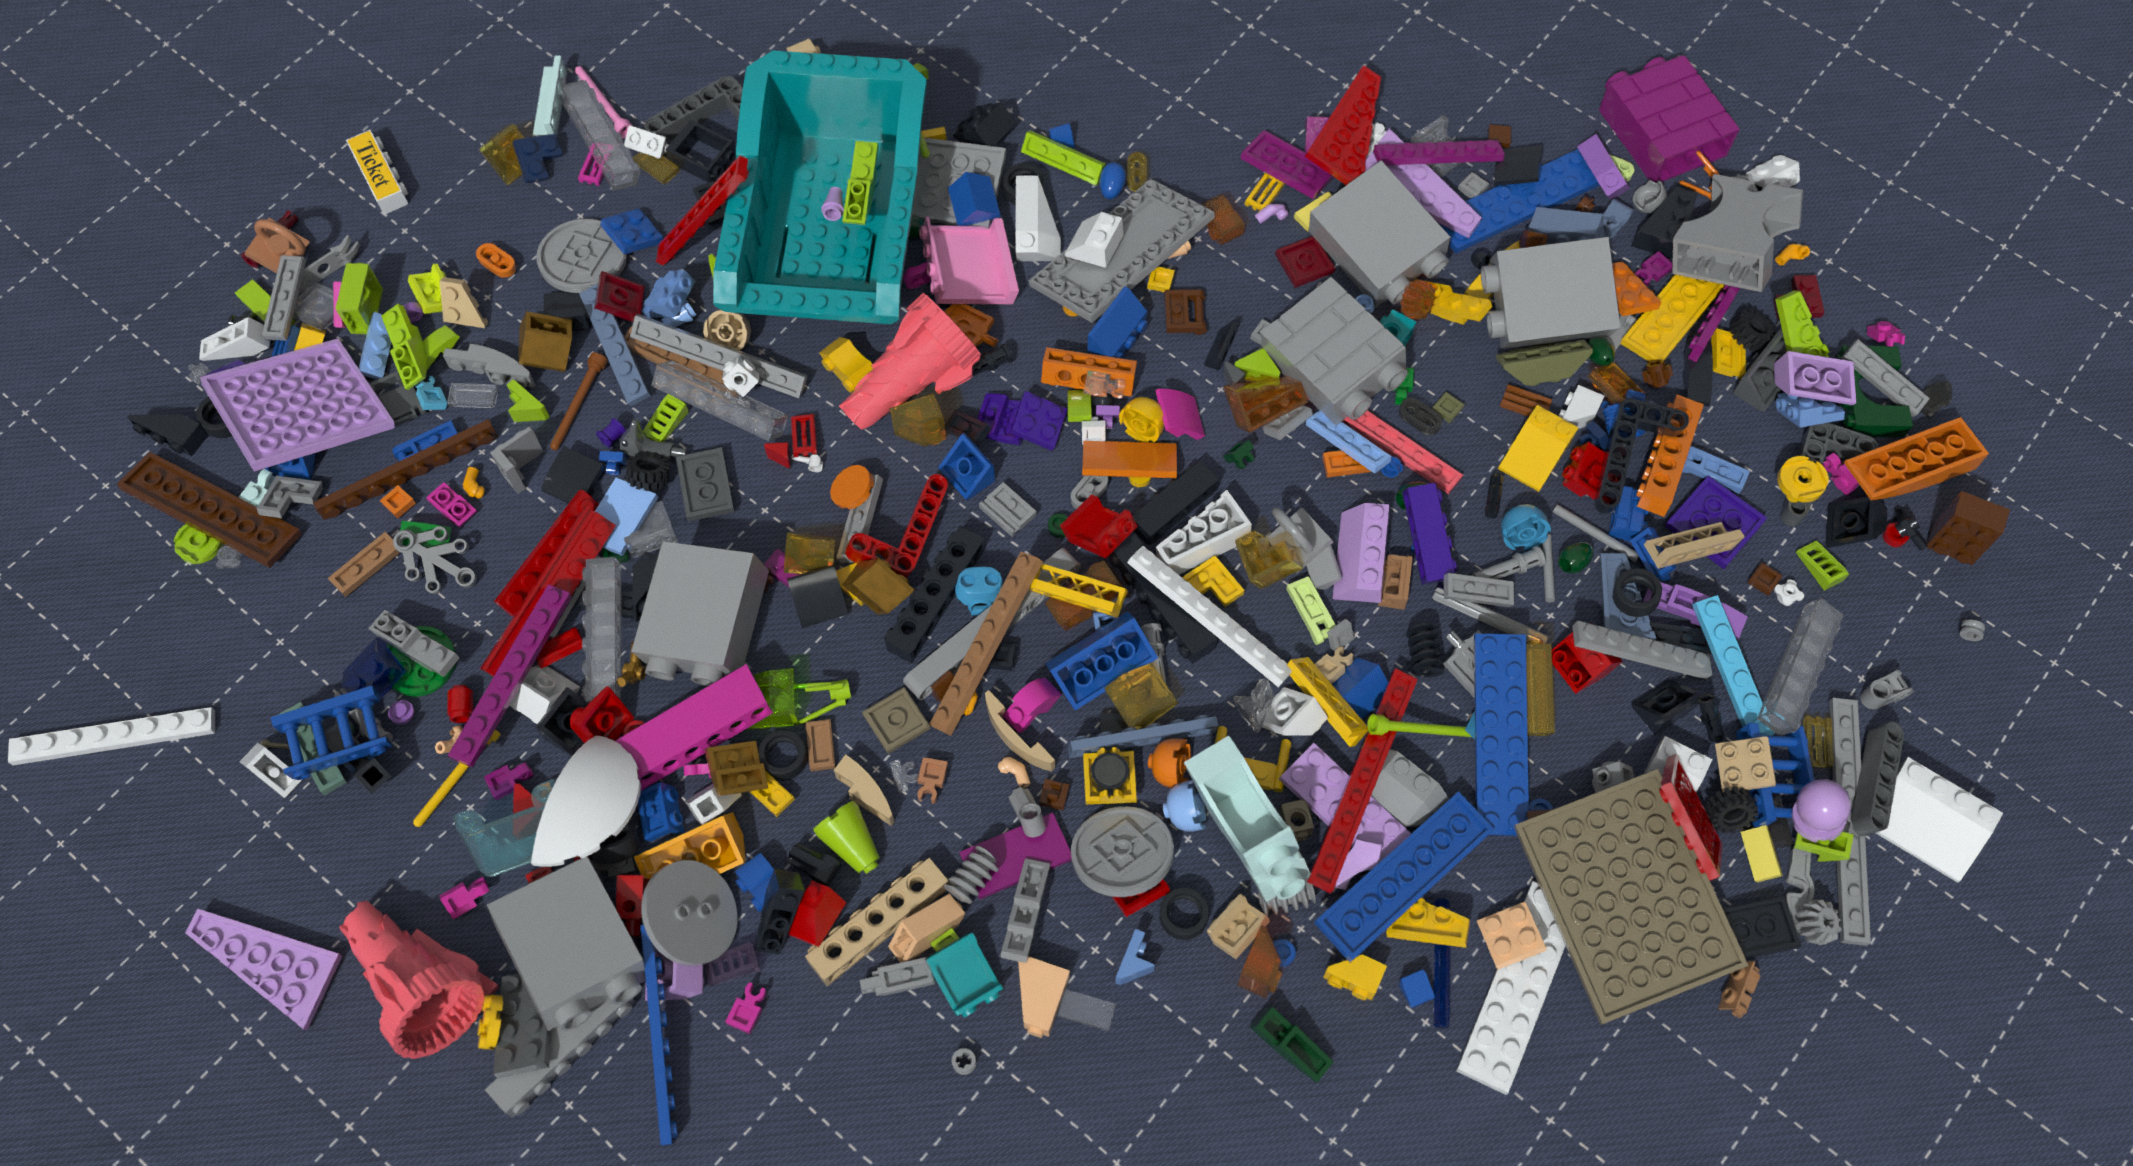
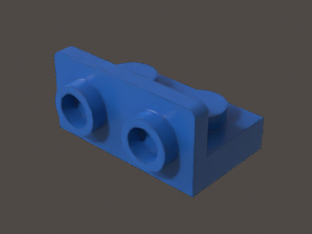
M659 782L640 791L638 807L644 840L651 842L669 833H684L683 817L680 813L678 802L679 795L675 786Z

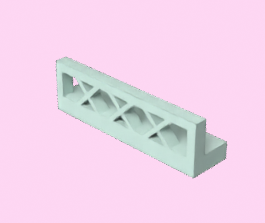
M554 56L553 67H544L533 131L534 137L556 134L557 136L567 76L561 56Z

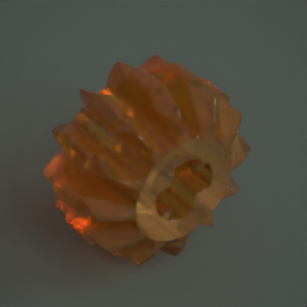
M1411 281L1409 286L1405 287L1404 294H1402L1400 302L1402 305L1401 312L1414 320L1425 319L1427 314L1431 313L1432 306H1435L1433 303L1436 296L1434 295L1435 289L1432 288V285L1425 281Z

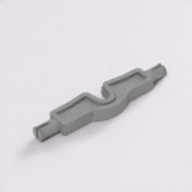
M1793 848L1789 854V865L1785 881L1798 887L1801 893L1789 892L1785 895V899L1799 937L1801 928L1796 925L1799 922L1796 913L1800 912L1801 905L1813 899L1814 884L1810 876L1811 852Z

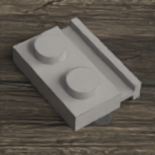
M1004 482L993 490L983 502L979 503V508L1011 537L1037 516L1036 510Z

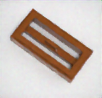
M1508 384L1500 407L1529 417L1533 412V409L1529 407L1535 409L1539 405L1549 410L1552 399ZM1507 399H1509V400H1511V401H1514V402H1517V403H1520V405H1519V404H1516V403H1513V402H1510V401H1507Z

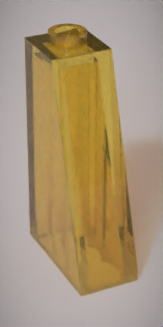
M1530 640L1526 644L1527 736H1551L1555 733L1551 644H1543V640Z

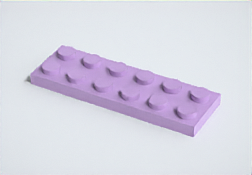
M1313 743L1286 770L1279 780L1300 800H1306L1308 808L1325 824L1330 826L1350 776ZM1370 797L1351 848H1353L1356 839L1382 844L1379 858L1380 863L1411 833L1373 797Z

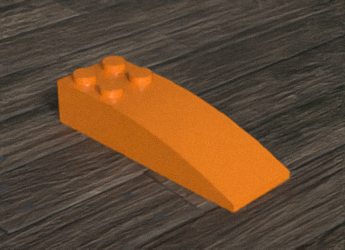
M1960 417L1845 460L1844 464L1872 501L1917 491L1975 470L1989 453Z

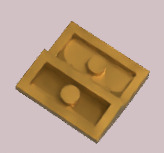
M756 741L708 747L705 749L710 775L718 796L768 788L764 763L760 764Z

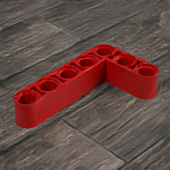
M933 474L928 478L898 548L866 534L856 533L850 538L846 546L845 554L847 558L858 563L878 559L876 554L882 555L885 561L891 565L892 571L908 579L916 566L946 493L948 483L945 477ZM931 486L936 487L939 491L933 490ZM923 505L928 506L931 510H926ZM915 525L921 526L923 530H918ZM906 544L912 545L915 550L909 549ZM853 545H859L863 550H857ZM898 564L904 565L907 570H902Z

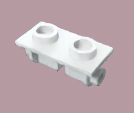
M629 125L624 147L661 159L662 154L666 153L665 149L669 144L665 141L666 137Z

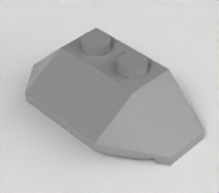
M1391 749L1388 752L1371 795L1405 827H1420L1449 800L1437 781L1401 753Z

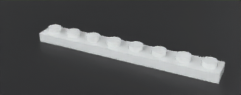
M1142 546L1131 556L1127 562L1130 566L1277 687H1280L1290 675L1292 670L1284 660L1280 659L1151 551Z
M209 707L9 739L8 763L19 765L215 734V710Z

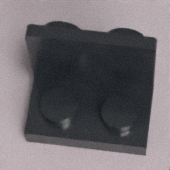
M556 292L544 294V310L538 311V314L572 320V331L589 330L590 317L579 293Z

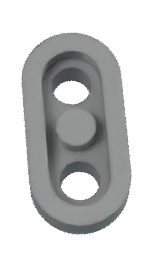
M1084 476L1071 492L1072 506L1077 509L1083 503L1079 499H1087L1091 494L1099 498L1108 487V476ZM1093 482H1099L1100 484L1094 485Z

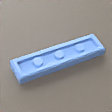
M1320 410L1306 420V426L1374 474L1391 462V456L1342 421L1335 426Z

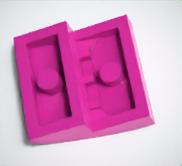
M1159 388L1155 390L1158 403L1163 411V422L1166 431L1176 437L1185 433L1196 440L1205 437L1195 397L1172 389Z

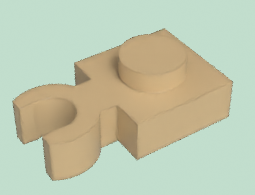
M1342 646L1335 650L1333 657L1326 654L1315 663L1316 667L1331 684L1345 673V667L1353 662L1352 653L1343 657L1344 648Z

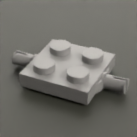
M1478 630V631H1476L1474 634H1482V633ZM1451 631L1445 638L1450 641L1455 649L1443 665L1474 697V634L1469 639L1462 641L1454 631Z

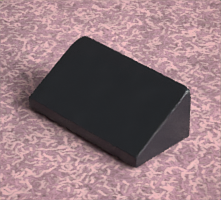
M1232 322L1218 331L1204 362L1205 366L1218 371L1221 369L1236 335V322Z

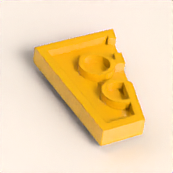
M1420 898L1387 928L1386 934L1388 938L1466 948L1470 921L1466 917L1441 906L1431 905L1425 902V899Z

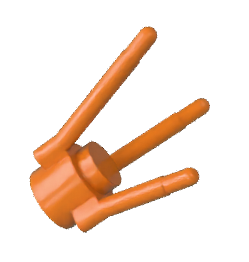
M1697 151L1696 155L1705 164L1704 171L1711 178L1714 174L1720 175L1700 151ZM1681 180L1679 182L1680 185L1700 193L1712 201V185L1709 187L1710 193Z

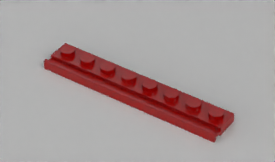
M585 506L484 661L480 668L481 670L494 677L548 584L569 592L571 595L573 594L616 526L615 524L591 510L589 506Z

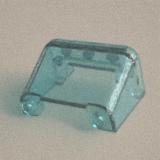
M554 779L541 783L534 788L532 792L534 807L484 824L481 816L472 810L453 815L458 833L478 869L485 876H496L531 863L537 829L544 807L555 784Z

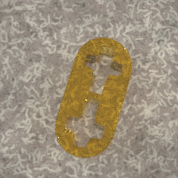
M1140 152L1130 154L1127 159V186L1133 192L1147 182V158ZM1136 161L1139 162V168H1135ZM1135 176H1139V183H1135Z

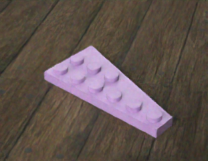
M1388 129L1378 143L1404 144L1390 129ZM1373 151L1365 161V172L1377 164ZM1427 164L1386 165L1436 222L1470 238L1480 224L1481 217Z

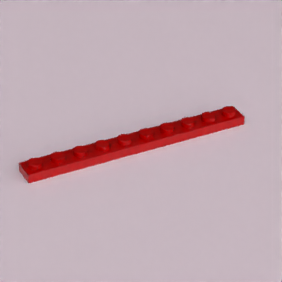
M1395 668L1375 714L1384 715L1389 721L1401 722L1418 679ZM1368 731L1307 879L1308 883L1328 893L1334 890L1397 731H1388L1383 735H1372Z

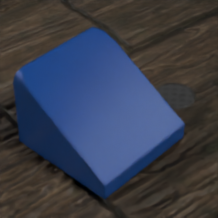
M1069 123L1049 129V139L1074 149V141Z
M1424 969L1400 980L1399 987L1411 1009L1435 999Z

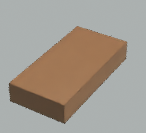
M831 720L806 722L810 771L835 769Z

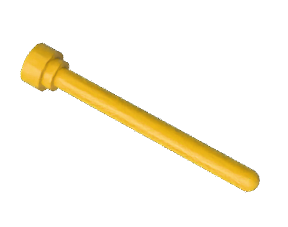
M496 729L487 742L488 745L492 742L495 743L501 734ZM462 763L456 766L414 819L413 824L416 827H421L469 766Z

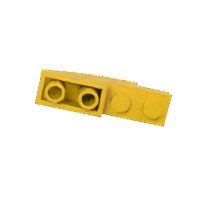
M1418 279L1411 282L1414 287L1405 297L1414 305L1433 315L1460 324H1465L1468 319L1480 322L1492 308L1489 299L1453 293L1449 285Z

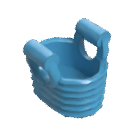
M993 567L966 568L958 575L955 593L957 598L964 605L968 606L971 615H980L994 603L1003 586V579L1000 572ZM977 603H985V604H987V605L973 606V605H975V604H977Z

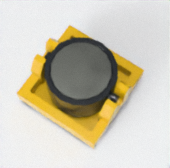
M1112 747L1111 751L1101 748L1097 753H1083L1086 805L1135 803L1137 801L1134 751L1120 752L1116 747Z

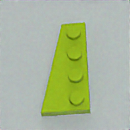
M1792 291L1775 299L1787 352L1829 358V350L1826 344H1822L1819 338V329L1813 325L1810 319L1812 315L1801 292Z

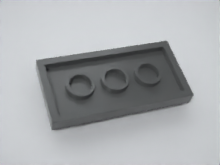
M519 973L502 977L500 996L503 997L502 1011H499L501 1025L495 1049L493 1074L497 1078H503L549 1068L552 1029L547 1030Z

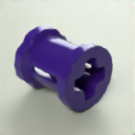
M612 418L610 420L611 423L602 431L598 430L595 433L598 439L608 448H611L612 443L623 435L626 430L615 418Z

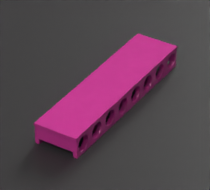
M747 664L622 736L615 742L619 743L635 760L639 769L637 770L638 779L641 783V790L703 755L706 748L720 745L771 715L773 711L764 698ZM764 708L762 712L752 715L755 710ZM742 721L740 725L733 728L730 727L733 723ZM715 734H720L718 738L710 741L708 740L711 736ZM698 747L696 751L686 753L689 749ZM676 760L672 765L664 766L667 762ZM649 773H654V774H653L650 778H648V779H644V780L641 779L643 776H645V775H647V774H649Z

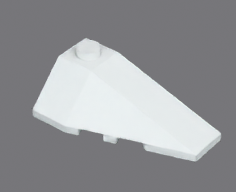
M1016 176V261H1052L1061 254L1060 236L1039 177Z

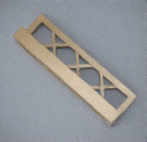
M1719 522L1647 540L1644 546L1659 569L1732 550L1744 538V535L1740 529L1727 532L1723 524ZM1717 531L1718 535L1711 536V532ZM1693 536L1700 538L1699 540L1692 541ZM1675 541H1678V542L1682 543V544L1673 546ZM1657 545L1664 548L1660 554L1655 547Z

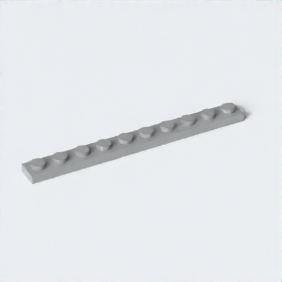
M1832 698L1829 701L1833 782L1840 784L1848 792L1851 802V813L1842 832L1854 835L1849 860L1837 861L1839 919H1841L1839 924L1842 929L1840 932V943L1867 946L1871 943L1865 836L1858 835L1852 826V816L1861 772L1858 700Z

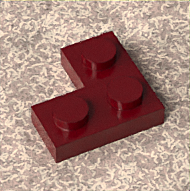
M1794 275L1791 279L1793 291L1801 292L1812 315L1811 318H1822L1825 312L1816 275ZM1775 295V297L1773 298V303H1774V308H1775V313H1776L1777 319H1779V314H1778V310H1777V305H1776V300H1775V299H1777V298H1779V297H1781V296H1783V295Z

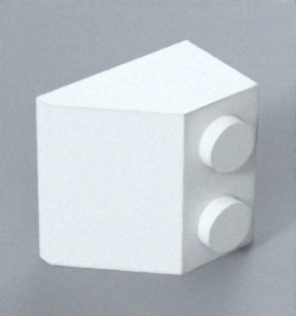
M1100 212L1082 221L1065 252V256L1107 268L1124 236L1122 218Z
M538 664L530 668L510 706L538 724L566 687L577 694L580 686L548 666L541 669Z
M1664 736L1657 745L1644 774L1659 769L1662 776L1667 757L1677 754L1695 791H1697L1712 759Z

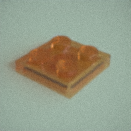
M1614 362L1608 366L1592 370L1587 376L1592 381V385L1608 397V401L1612 405L1622 403L1627 398L1626 393L1628 390L1645 393Z

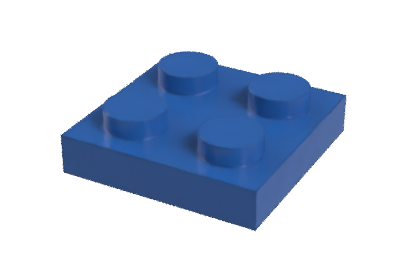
M640 208L601 219L600 226L623 254L658 245L663 240V236Z

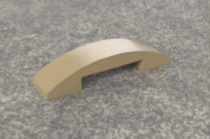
M988 690L985 693L989 718L1003 742L1028 763L1044 770L1053 771L1055 769V759L1039 743L1030 748L1003 720L1005 707Z

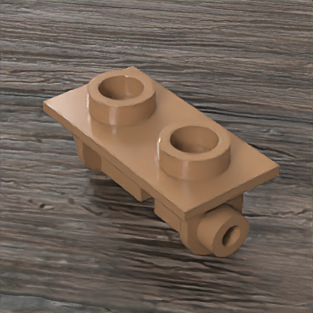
M1748 961L1747 967L1730 973L1731 976L1727 987L1721 996L1722 1000L1718 1007L1719 1010H1732V1015L1738 1018H1742L1743 1014H1747L1752 997L1747 995L1745 990L1749 993H1754L1761 977L1759 974L1760 970L1754 967V961Z

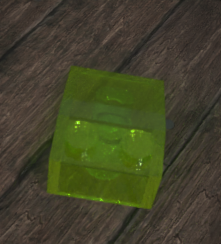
M794 669L768 670L753 675L773 713L745 730L799 725L797 678ZM764 708L755 710L752 715L762 712ZM737 721L733 723L730 727H736L740 725L742 721Z

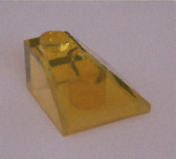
M514 124L504 126L479 148V151L506 185H509L522 175L513 141L524 137Z
M787 532L784 573L804 574L833 565L835 536Z

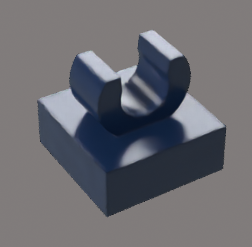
M1592 421L1586 425L1588 434L1580 437L1581 445L1591 442V444L1606 452L1609 441L1607 434Z

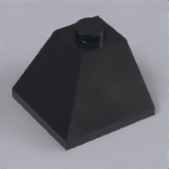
M1869 497L1828 504L1826 546L1830 548L1876 539L1887 529L1888 508L1879 499L1871 501Z

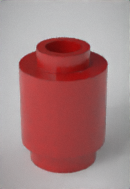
M455 685L447 692V715L453 723H466L473 713V690L469 689L466 685Z

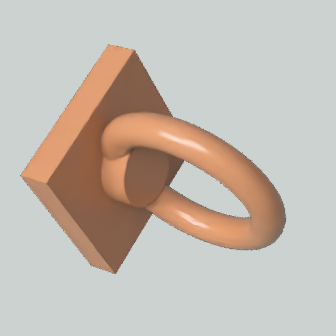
M271 218L267 220L260 219L254 224V230L257 235L244 255L277 273L281 255L303 256L310 241Z

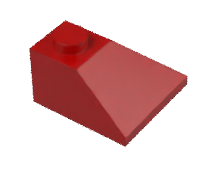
M812 881L802 896L787 935L819 947L846 902L830 887Z

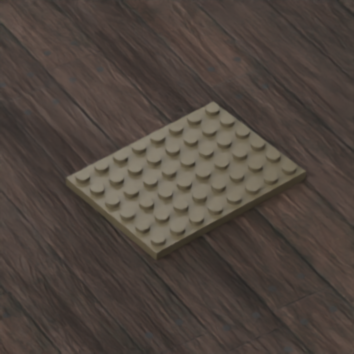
M1659 769L1514 825L1517 836L1600 1024H1605L1748 966L1706 873L1701 874L1696 865L1695 859L1698 858L1694 850H1689L1683 838L1686 834L1682 826H1676L1671 815L1673 809L1670 803H1665L1660 795L1659 789L1662 788V776Z

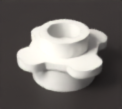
M1788 580L1786 584H1778L1774 588L1777 599L1785 606H1790L1796 600L1801 601L1804 598L1803 592L1798 590L1796 587L1797 583L1794 580Z

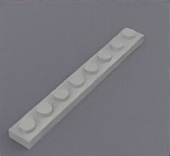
M635 315L630 335L634 339L720 370L730 359L734 361L740 356L743 360L748 359L752 362L755 370L760 373L758 384L796 398L802 397L808 375L646 316Z

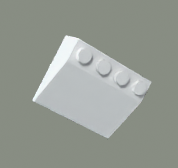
M1907 757L1899 764L1888 828L1876 834L1958 883L1992 835L2003 813Z

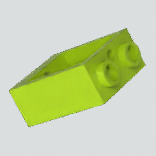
M361 262L356 264L346 263L335 308L351 334H367L371 315L374 312L378 313L383 288L370 265Z

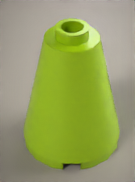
M854 801L836 810L835 814L825 818L813 829L819 839L858 873L864 871L865 874H868L878 866L876 861L880 859L860 809Z

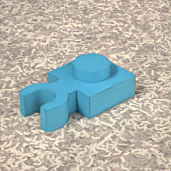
M432 376L428 377L427 382L420 381L415 385L417 388V398L423 410H445L447 401L441 387H434L435 379Z

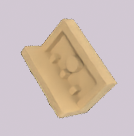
M1239 894L1228 904L1224 912L1217 919L1213 920L1207 932L1214 945L1237 959L1270 921L1265 914L1248 904L1245 896Z

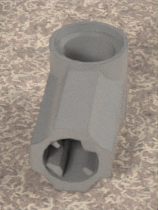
M1019 787L1013 790V793L1009 796V801L1022 825L1024 834L1028 837L1042 835L1046 826L1040 806L1036 804L1029 789Z

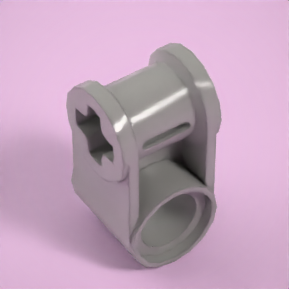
M1896 670L1872 682L1861 693L1860 700L1865 707L1874 710L1892 702L1900 701L1911 695L1914 690L1907 686L1901 677L1902 672Z

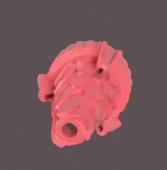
M924 293L906 308L908 312L903 318L895 338L886 346V351L871 365L873 369L858 382L855 391L839 405L844 413L861 430L875 424L892 409L896 411L911 396L919 394L932 382H936L935 391L940 395L943 391L950 390L973 377V366L980 360L981 353L943 310Z
M368 901L357 903L355 910L345 918L344 924L340 925V930L348 939L355 957L366 970L363 975L369 981L375 994L374 996L383 1007L382 1016L379 1019V1024L381 1025L379 1028L382 1035L395 1052L404 1058L416 1059L432 1055L448 1047L470 1028L482 1010L485 997L482 983L480 982L481 975L478 973L479 966L467 956L450 949H443L440 957L437 953L432 955L420 940L416 942L407 930L401 931L387 914L383 915Z

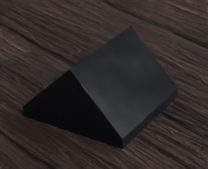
M1668 679L1631 703V705L1649 729L1656 735L1693 711L1698 705L1697 699L1702 693Z
M566 687L535 727L544 740L568 755L573 756L583 746L584 742L571 728L570 718L577 708H586L588 703L570 688Z

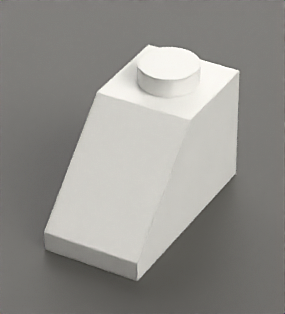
M259 743L240 761L241 764L284 798L301 781L291 779L285 775L283 769L288 768V766Z

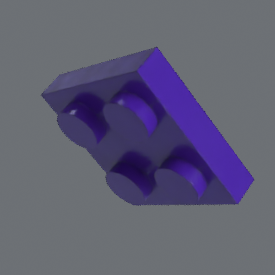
M1025 391L1021 397L1010 434L1052 451L1055 448L1067 408Z

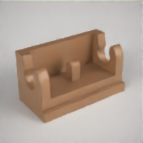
M1387 556L1384 568L1381 603H1378V606L1405 609L1409 594L1412 556Z

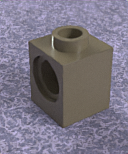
M1303 799L1281 804L1279 815L1291 828L1296 841L1300 842L1308 839L1313 832L1314 826L1307 801ZM1298 818L1302 821L1303 825L1295 826L1291 823V819Z

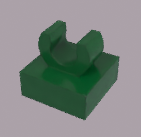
M1249 440L1238 442L1223 457L1227 463L1235 462L1238 469L1246 468L1242 461L1244 457L1248 462L1255 460L1254 456L1249 452L1254 447Z

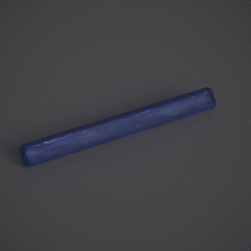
M1439 898L1436 899L1435 906H1441L1450 910V901ZM1434 944V1026L1442 1029L1448 1028L1450 1025V945Z

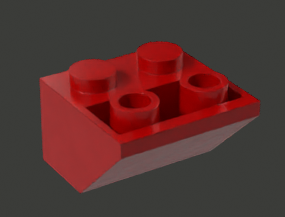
M1573 632L1546 654L1547 658L1575 694L1604 678L1623 662L1620 657L1576 647Z

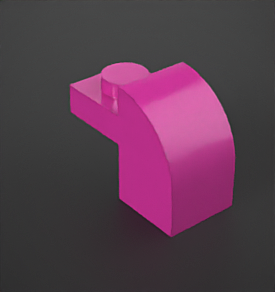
M1046 678L1036 679L1023 687L1012 698L1014 702L1003 717L1018 733H1022L1038 714L1048 712L1062 694Z

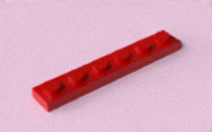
M579 490L494 600L510 616L515 615L585 506H589L595 512L599 506L584 490Z

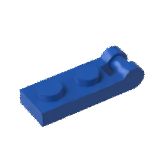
M450 420L393 448L392 452L395 458L401 461L458 434Z

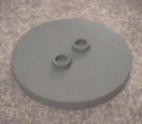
M578 219L557 226L543 238L537 250V264L542 277L551 286L565 292L581 293L598 284L601 271L619 276L626 265L627 254L621 252L600 226L601 221Z
M1130 806L1108 808L1088 818L1074 835L1071 845L1073 867L1079 879L1087 887L1098 893L1114 897L1137 895L1156 886L1169 872L1174 858L1173 838L1167 825L1158 816L1147 810Z
M682 860L663 867L650 879L642 898V919L648 937L661 954L681 965L698 966L717 959L731 945L737 929V907L728 884L714 869L697 861Z

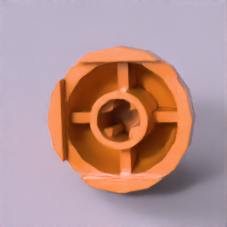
M1170 738L1164 740L1149 755L1148 767L1152 769V774L1156 781L1164 787L1172 788L1176 784L1188 781V778H1183L1187 769L1184 762L1191 758L1190 744H1186L1187 739Z

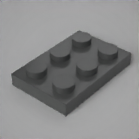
M722 447L676 457L688 522L735 512Z

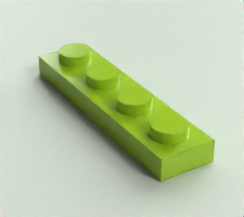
M1031 130L1026 132L1021 150L1022 153L1096 186L1100 184V174L1106 165L1105 163Z

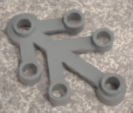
M441 526L418 534L411 530H401L394 536L393 545L397 551L403 553L406 566L405 577L409 581L417 582L422 576L421 571L415 565L414 553L422 557L427 581L425 588L429 593L438 594L442 590V585L436 577L434 565L453 575L456 582L464 588H470L475 585L477 575L473 570L466 567L460 569L440 557L441 555L454 552L458 554L466 553L469 545L465 540L456 539L452 543L425 548L420 543L434 539L438 542H444L449 536L448 531ZM443 530V537L437 538V532ZM409 538L410 544L403 546L404 539ZM461 542L464 543V548L457 550V545ZM415 570L417 572L416 577L410 578V572ZM471 575V580L465 583L464 577ZM437 583V588L431 591L430 585Z

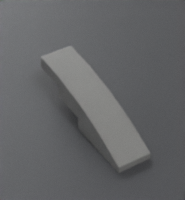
M1025 858L1014 896V904L1001 951V958L1027 963L1050 863Z

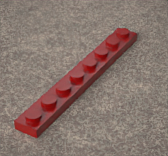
M739 156L659 243L656 263L664 266L669 259H673L676 252L685 246L686 241L694 237L696 230L704 226L706 220L715 214L716 209L720 205H724L730 194L735 193L738 185L746 181L749 175L747 158Z

